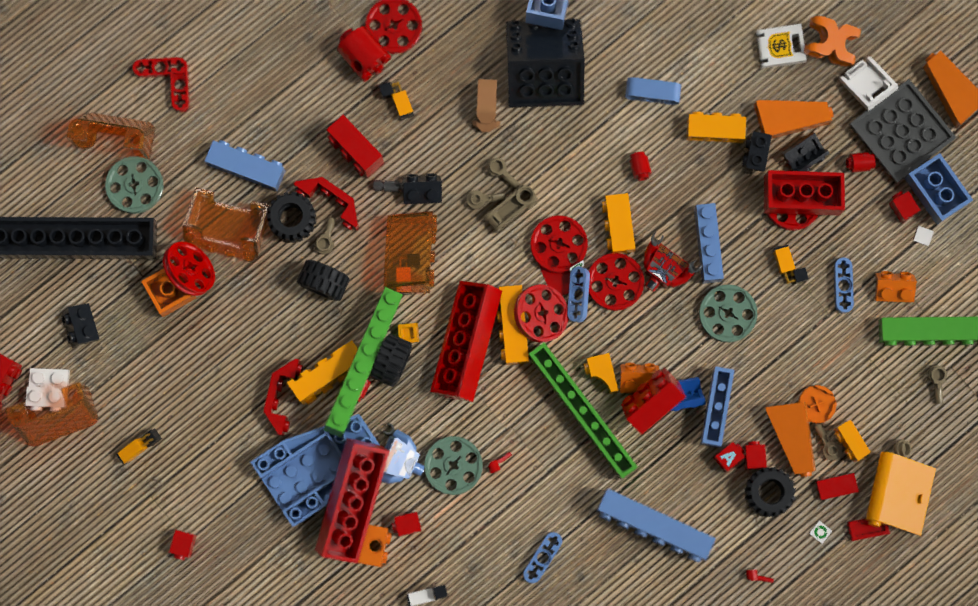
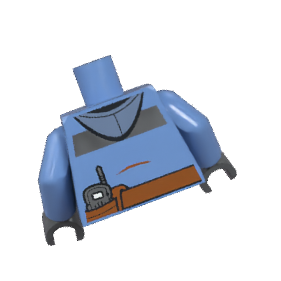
M388 423L387 425L392 430L390 432L383 430L386 436H389L385 448L390 453L381 482L387 484L401 482L404 478L409 479L412 473L421 476L425 467L417 462L420 454L416 452V445L409 435L398 429L395 430L394 426Z

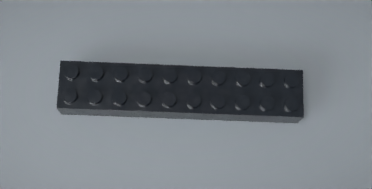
M0 217V259H156L157 221L154 218Z

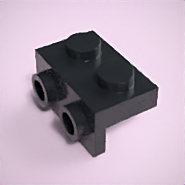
M753 131L751 137H747L745 148L748 149L747 156H743L742 167H745L744 173L751 174L753 170L765 171L772 137L770 134Z
M811 132L782 152L791 171H809L811 166L824 161L826 156L830 154L828 150L823 148L814 132Z
M428 173L426 176L408 174L402 177L404 204L442 203V180L440 175L435 173Z
M89 303L68 307L62 312L61 320L63 325L66 326L67 341L71 344L72 348L99 340Z

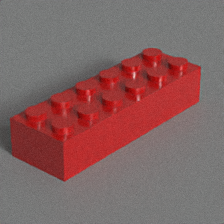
M459 281L430 392L446 398L469 402L474 401L502 290L489 284Z
M346 438L315 551L320 556L358 564L390 453L385 447Z

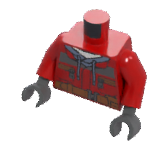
M656 232L652 234L651 241L644 252L643 264L646 268L645 273L650 277L645 286L650 291L654 292L659 285L666 289L669 286L674 288L683 285L694 273L702 269V265L698 269L694 267V263L697 260L688 264L661 244L664 238L663 235L660 240H657L655 238Z

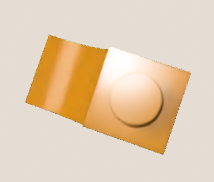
M606 353L587 358L586 363L583 364L585 374L590 375V379L596 378L602 381L610 394L618 392L610 354Z

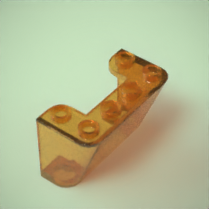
M87 113L72 120L68 126L66 138L76 148H92L96 143L99 132L124 136V148H131L137 157L150 159L155 127L150 122ZM130 138H134L133 144L130 143Z
M195 188L182 225L184 242L191 243L210 253L217 252L227 257L242 258L248 262L256 260L267 223V209L270 205L251 201L250 210L215 202L213 191Z
M433 211L387 216L384 288L387 287L396 292L430 293V288L434 287L435 276L434 270H431V263H435V251H432V245H436L437 215H433Z
M78 382L61 388L66 408L37 418L36 413L26 409L25 403L22 402L5 409L7 418L25 443L32 447L91 427L96 424L98 413L89 387ZM76 389L77 391L73 394L72 400H70L68 397L69 391Z

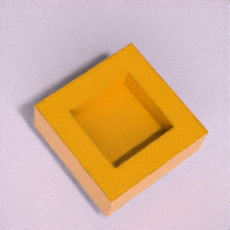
M418 323L399 324V338L411 343L419 342Z

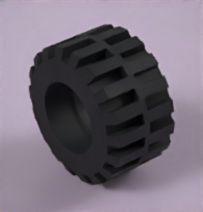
M285 192L283 196H276L277 199L275 201L272 200L271 207L268 206L267 209L268 225L273 234L284 242L291 241V243H295L296 240H299V242L303 241L302 238L304 237L308 238L310 236L309 233L315 229L314 224L316 225V213L310 201L302 194L297 195L296 192H292V194ZM289 208H297L303 214L301 222L294 227H286L281 223V215Z
M315 260L305 261L297 279V283L301 287L334 301H341L350 281V278L343 272Z
M389 334L384 339L371 370V378L394 387L405 369L412 350V343Z
M775 467L763 468L751 475L750 479L747 480V486L744 490L746 492L745 500L748 501L747 505L749 508H752L753 512L763 517H774L785 513L793 505L792 502L795 501L794 493H796V488L793 486L794 481H791L789 478L790 475ZM765 481H773L780 488V499L774 504H768L760 497L759 488Z

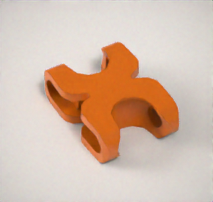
M823 16L811 17L809 26L818 31L820 42L805 45L804 53L818 59L828 55L829 61L833 64L845 67L853 66L856 57L846 50L845 41L860 38L861 30L849 24L837 27V23L833 19Z

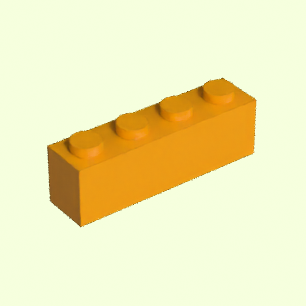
M522 285L499 287L502 290L499 302L501 311H497L498 323L502 322L503 329L499 330L500 342L504 341V349H501L502 361L505 360L506 365L529 363L527 338L519 331L514 320V304L522 292ZM525 312L521 314L523 322H525Z

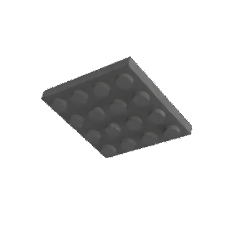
M910 79L901 84L898 90L871 110L864 112L849 124L896 184L957 138Z

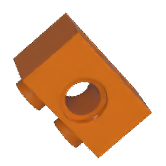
M368 526L358 563L382 567V564H386L388 552H385L386 544L390 545L392 533H389V528ZM375 540L381 544V548L377 552H373L370 549V544Z

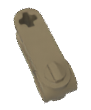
M521 184L513 191L512 195L484 217V220L488 221L494 228L495 234L504 229L524 211L530 210L537 204L538 198L535 196L532 188L526 184ZM523 193H528L531 198L528 201H523L520 196Z

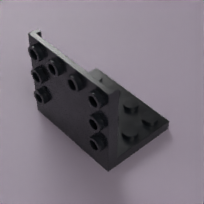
M571 18L565 20L563 30L525 23V21L514 20L506 22L509 108L584 105L585 58L581 19Z

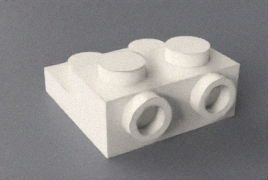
M30 368L25 406L30 407L31 411H42V408H50L52 412H61V409H67L70 370Z

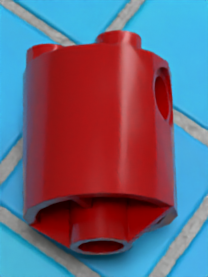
M365 26L355 30L352 28L346 30L341 35L336 49L363 82L368 81L374 73L376 75L380 74L385 69L383 65L392 58Z

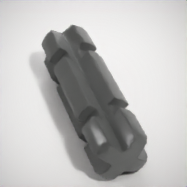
M374 180L373 189L386 192L402 191L403 193V182Z

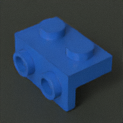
M699 377L678 380L686 398L670 411L706 405Z

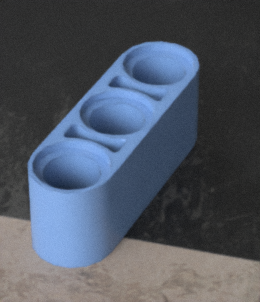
M635 77L627 78L625 98L669 105H678L680 102L681 84Z

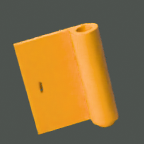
M881 452L865 519L869 521L868 524L874 527L886 524L921 536L936 468L894 453Z

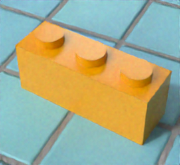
M692 112L687 118L688 141L744 143L746 117H742L741 114L733 113L730 116H722V113L717 112L711 113V115H704L703 112Z
M628 193L606 195L605 201H602V211L607 215V220H604L605 231H609V239H606L607 249L611 250V253H633L636 248Z

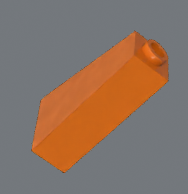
M940 50L937 54L933 52L925 59L927 63L923 68L953 125L958 128L978 110V88Z
M757 100L754 104L761 133L770 134L772 136L771 139L828 125L833 118L832 108L828 107L827 102Z
M806 402L766 407V412L794 473L800 474V477L812 476L811 472H815L816 467Z

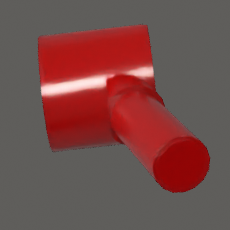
M511 452L490 462L488 465L490 473L501 470L499 464L511 457Z
M757 570L746 571V577L749 581H765L769 583L774 581L773 578L758 576Z

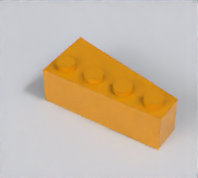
M351 340L331 353L330 359L324 358L317 362L314 370H305L300 373L297 381L294 382L291 379L287 382L303 405L306 403L308 405L312 404L318 399L317 395L322 392L326 394L333 389L332 385L337 381L341 383L345 380L358 350L357 346Z

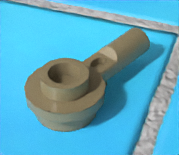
M493 158L489 161L487 169L492 176H501L514 189L520 185L506 171V164L502 159Z
M478 190L470 192L467 196V203L473 209L482 208L486 202L505 200L504 193L484 195Z
M329 217L324 234L315 241V248L320 254H329L334 248L331 234L336 219L333 217Z
M936 365L929 369L928 379L934 384L936 404H943L942 384L947 379V371L944 367Z
M821 424L814 427L824 443V456L829 460H836L841 457V445L829 439Z
M903 439L897 440L894 445V453L909 458L911 453L910 443Z

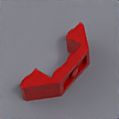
M323 177L300 180L294 183V187L297 189L295 192L310 199L319 187H321L320 191L329 197L330 194L336 198L335 201L342 207L347 206L340 216L343 221L342 225L349 230L353 228L357 231L359 229L354 199Z
M299 359L292 360L272 373L264 406L265 415L278 435L283 437L284 433L289 431L290 421H287V416L274 414L273 412L274 410L277 411L279 406L277 395L278 391H282L284 383L281 377L297 380V376H300V373H302L303 365H300L301 361Z

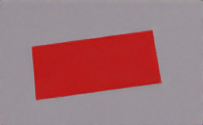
M549 231V232L545 233L544 235H549V234H551L552 231ZM560 240L553 242L556 244L557 249L563 246ZM538 243L535 246V250L538 253H543L546 250V246L543 243ZM555 257L548 259V265L551 267H556L559 264L558 259ZM540 266L548 286L556 289L562 296L569 293L570 271L553 273Z

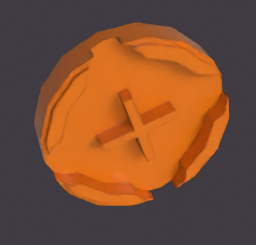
M810 386L803 390L798 398V403L806 402L810 423H824L831 419L836 411L835 397L832 391L824 386Z

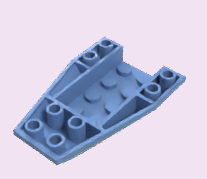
M360 414L351 416L341 438L324 431L323 426L283 440L250 462L292 527H295L328 504L346 438L380 445Z

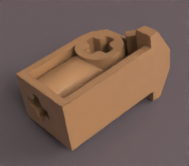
M478 79L477 120H472V126L481 132H491L500 127V121H496L497 80Z

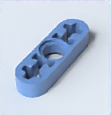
M844 257L839 258L834 264L835 308L842 314L848 313L854 306L852 262ZM844 262V265L848 266V268L844 270V276L838 278V275H842V268H838V266ZM842 280L849 284V288L846 291H842L838 286ZM849 293V296L845 297V302L849 303V306L843 309V306L839 304L843 302V296L839 297V294L845 295Z
M580 266L573 268L570 273L567 312L568 318L577 323L583 322L587 317L590 282L589 271ZM583 273V277L577 278V274ZM581 289L583 292V296L581 299L577 300L575 298V292ZM580 311V315L574 316V312Z
M549 533L524 570V578L527 582H538L562 545V538L558 533ZM556 536L559 544L557 546L553 545L550 549L554 551L553 554L546 549H542L543 545L548 547L550 544L549 537L553 538ZM541 552L547 553L549 557L548 561L544 564L539 563L537 560V556ZM535 561L538 566L544 568L542 571L538 568L536 571L538 577L530 580L528 579L529 574L527 571L534 569L535 566L531 564Z

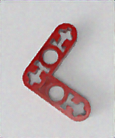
M181 57L140 59L134 62L133 72L139 78L171 77V103L173 108L181 113L188 110L190 106L189 70L185 59ZM181 62V64L184 66L181 67L180 71H178L177 68L174 67L171 68L172 71L169 72L170 68L168 63H170L171 66H178V63ZM142 64L145 68H150L149 64H152L151 68L153 73H150L151 71L149 69H144L143 73H140V71L137 70V68H140V65ZM157 64H165V70L157 72L155 70ZM182 80L185 82L184 88L176 89L175 83ZM178 94H182V100L185 102L181 108L176 104L179 102Z

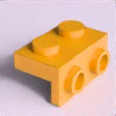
M851 420L834 429L836 439L839 443L843 444L846 449L845 453L850 460L857 462L870 454V450Z

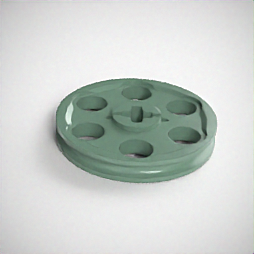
M132 156L119 160L111 167L105 181V189L109 200L118 209L126 213L138 214L150 210L157 204L163 193L164 184L160 171L151 161L142 157ZM139 163H145L147 166L146 170L142 173L136 169ZM121 166L128 168V172L124 176L118 174V169ZM133 177L135 181L139 184L136 186L135 191L132 187H130V185H132L134 181ZM152 177L158 178V184L154 187L148 185V181ZM115 183L121 186L118 193L111 192V186ZM150 195V203L142 204V196ZM125 198L132 199L130 207H123L122 202Z
M721 285L712 289L702 300L699 309L700 323L705 332L713 339L726 343L736 342L746 337L754 328L757 321V306L753 297L743 288L735 285ZM718 291L725 295V299L722 302H718L714 298V294ZM741 293L744 296L743 302H735L733 299L734 294ZM707 307H711L714 310V316L711 318L704 315V309ZM731 309L733 317L725 318L723 310L728 311ZM750 310L753 314L752 319L745 320L742 317V312ZM716 324L723 327V333L720 335L715 334L712 330ZM738 325L742 328L740 336H735L732 333L733 326Z
M451 436L445 437L432 445L426 455L424 467L426 476L435 489L444 494L459 495L471 490L477 484L482 474L483 464L480 452L473 443L462 437ZM454 441H458L462 445L461 450L458 452H454L450 448L451 443ZM437 448L442 449L444 452V456L441 459L433 457V451ZM469 453H474L477 456V461L473 464L466 461V456ZM461 457L457 463L459 468L457 470L453 469L446 475L450 468L449 462H455ZM433 468L441 470V476L437 479L430 476V471ZM466 472L474 474L475 479L473 482L467 483L464 481L463 476ZM450 479L455 480L457 483L456 488L451 491L445 486L446 482Z

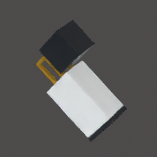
M444 584L433 587V589L429 588L409 593L406 596L409 606H415L446 598L448 594Z

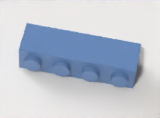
M213 140L205 159V163L208 166L276 192L278 191L285 174L282 163L275 160L269 162L264 160L265 157L254 153L253 156L241 147L235 149L229 147L230 144L225 141L219 140V142Z
M716 204L696 205L694 213L700 266L702 265V284L722 282L724 276Z
M716 366L713 368L700 445L716 448L722 446L734 376L733 369Z

